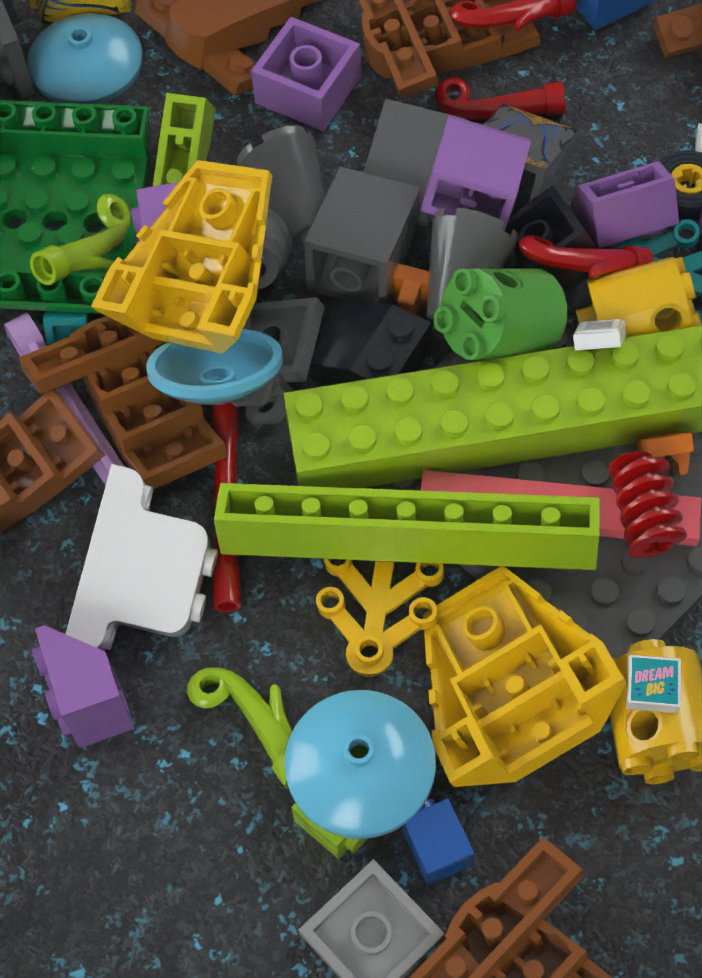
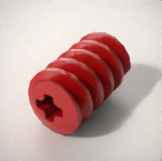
M644 451L624 453L615 458L609 464L608 469L613 478V490L617 494L616 505L621 511L620 522L626 528L624 539L630 545L628 554L631 558L639 559L658 556L672 549L674 545L679 544L687 537L686 530L676 526L682 521L683 516L679 510L672 509L678 504L679 500L675 493L668 492L674 486V480L670 476L665 475L669 472L670 465L667 460L653 458L650 453Z

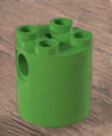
M460 268L455 271L451 281L445 288L440 307L437 308L434 314V324L437 331L444 334L452 350L467 360L497 359L552 350L561 340L567 324V302L563 288L553 275L543 269Z

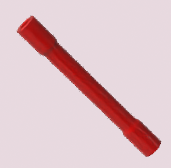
M231 402L212 405V429L225 443L227 457L214 462L215 510L220 483L237 484L236 444L239 438L238 407H235ZM215 529V549L218 550V555L213 571V608L220 612H233L241 608V570L238 565V555L220 553Z

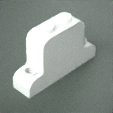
M111 464L66 630V635L103 651L111 649L117 627L120 625L177 637L189 630L192 621L200 623L206 602V595L199 594L203 577H212L218 555V550L211 548L206 531L198 523L148 511L153 487L145 485L141 476L131 468Z

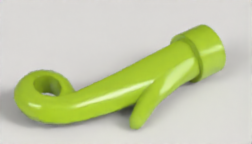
M103 194L97 202V214L101 222L108 228L107 230L59 247L50 245L33 253L30 258V267L35 278L44 285H51L76 271L88 269L109 270L115 261L101 258V256L121 243L128 233L130 211L125 201L117 195Z
M210 667L196 672L187 684V695L190 701L201 708H213L221 704L230 694L249 721L272 760V770L284 787L289 789L285 774V753L292 730L285 715L279 686L274 684L271 686L268 705L253 687L242 677L230 670L221 667ZM211 684L219 686L214 693L207 694L202 692L205 686Z

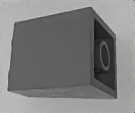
M385 99L363 172L421 187L420 215L417 225L428 226L429 222L433 221L434 215L422 212L421 206L448 115L450 114Z
M339 167L304 240L307 296L318 298L319 295L392 304L393 275L398 263L404 265L420 215L421 187L371 175L363 171Z

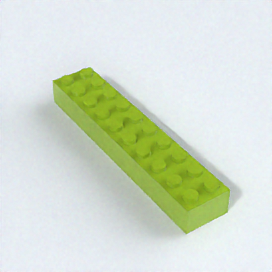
M702 325L627 337L624 339L621 347L575 350V347L571 346L283 393L298 486L365 488L422 478L423 470L456 473L636 443L635 439L674 432H689L692 434L702 432Z

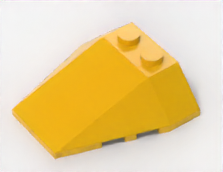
M197 160L162 204L166 209L151 228L144 225L136 236L140 241L124 261L118 257L110 266L91 307L152 339L223 354L238 341L256 301L273 175L269 170Z
M499 566L436 605L438 612L437 622L432 628L424 630L426 665L431 671L432 689L428 690L429 704L434 710L435 730L431 732L434 749L449 782L454 787L517 782L602 730L627 684L625 678L600 639L582 629L570 616L562 610L556 609L540 593L504 566ZM428 610L423 613V619L428 618L432 612Z

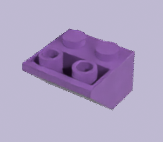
M448 115L424 193L421 211L434 215L439 209L446 208L444 215H455L457 208L475 210L504 221L503 231H505L518 193L531 139Z
M659 161L578 185L570 204L571 211L598 248L618 246L625 240L644 234H657L663 231L664 228L679 224L675 178Z
M45 625L35 628L40 646L32 648L33 656L40 675L45 676L49 688L48 691H45L47 703L54 720H58L63 735L72 734L79 748L135 729L122 687L106 652Z

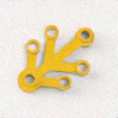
M324 559L326 570L342 581L367 612L363 630L345 609L344 596L338 588H323L316 596L319 613L323 617L330 619L349 642L346 649V658L350 668L355 673L365 677H374L384 673L392 664L394 648L418 631L430 629L436 624L438 612L435 602L429 598L420 597L410 604L409 616L384 631L385 620L388 614L425 588L437 586L442 582L444 578L443 564L416 563V571L391 588L395 565L393 561L375 562L372 585L370 586L354 567L352 560H346L344 564L335 566L330 563L332 559ZM427 566H433L438 569V572L433 576H426L422 573V570ZM328 598L339 600V603L333 608L323 606V602ZM421 608L429 609L432 612L426 619H420L415 616V613ZM368 646H374L378 649L377 654L373 657H365L361 654V651Z

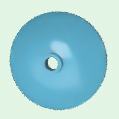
M80 13L62 18L43 30L29 50L27 66L34 86L46 98L56 103L102 104L120 96L133 85L143 66V50L139 37L125 22L109 15Z
M243 329L238 341L223 354L167 342L151 354L146 368L150 383L164 394L196 404L219 405L241 399L265 386L280 370L283 357L281 346L275 339L261 332Z
M370 690L346 691L320 701L299 720L287 744L285 774L295 803L302 813L315 825L338 836L357 839L373 838L400 828L419 812L426 802L434 783L436 758L433 741L428 729L410 707L400 700L380 692ZM362 745L369 752L363 758H354L350 754L351 749Z

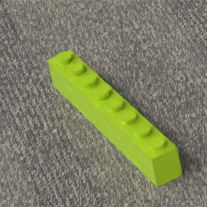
M220 483L214 524L220 553L229 555L596 570L600 537V497Z

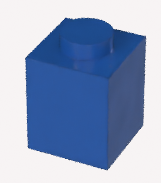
M434 799L426 800L419 812L402 826V833L427 887L473 867L474 851L449 799L438 803Z

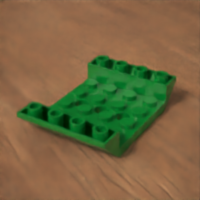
M0 100V309L102 314L92 308L91 305L108 270L88 269L76 271L51 285H44L33 275L30 267V258L33 253L50 245L59 247L97 234L88 232L87 229L92 224L102 223L97 214V202L103 194L108 193L119 196L128 205L130 227L122 242L108 253L102 255L101 258L115 261L119 257L124 261L133 250L138 237L134 229L131 208L139 207L136 189L147 188L150 171V114L148 106ZM15 219L26 220L17 229L7 228V225ZM55 221L66 222V225L57 231L47 229ZM104 227L100 232L107 230L108 228Z

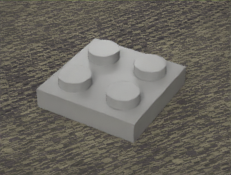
M374 859L298 929L302 938L339 978H404L445 938V933Z

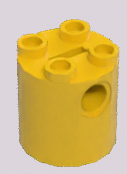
M670 257L588 279L586 281L592 305L576 310L579 324L585 321L625 320V338L702 325L698 312L695 313L692 299L695 298V291L690 273L686 272L682 257Z
M659 639L643 640L630 645L627 648L626 654L613 659L626 682L629 655L681 659V704L678 713L626 709V684L609 715L619 768L622 769L624 775H644L646 784L669 782L675 778L674 772L685 769L702 771V668L699 655L689 648L666 646V643Z

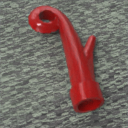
M515 0L483 9L481 5L475 2L461 1L451 8L450 15L455 22L465 27L486 28L515 23V29L520 31L531 22L543 17L559 18L573 14L576 9L577 0Z
M451 77L439 83L435 90L436 104L444 113L465 119H489L502 104L534 115L546 114V116L566 113L562 81L543 84L542 88L469 101V85L460 78ZM451 91H458L461 95L454 101L447 94Z
M534 235L526 236L519 241L521 252L530 260L550 267L588 272L590 278L654 262L652 252L646 247L626 246L622 249L555 247L550 241Z

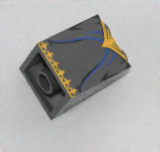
M502 104L483 125L531 139L511 216L552 185L557 189L569 166L578 130Z

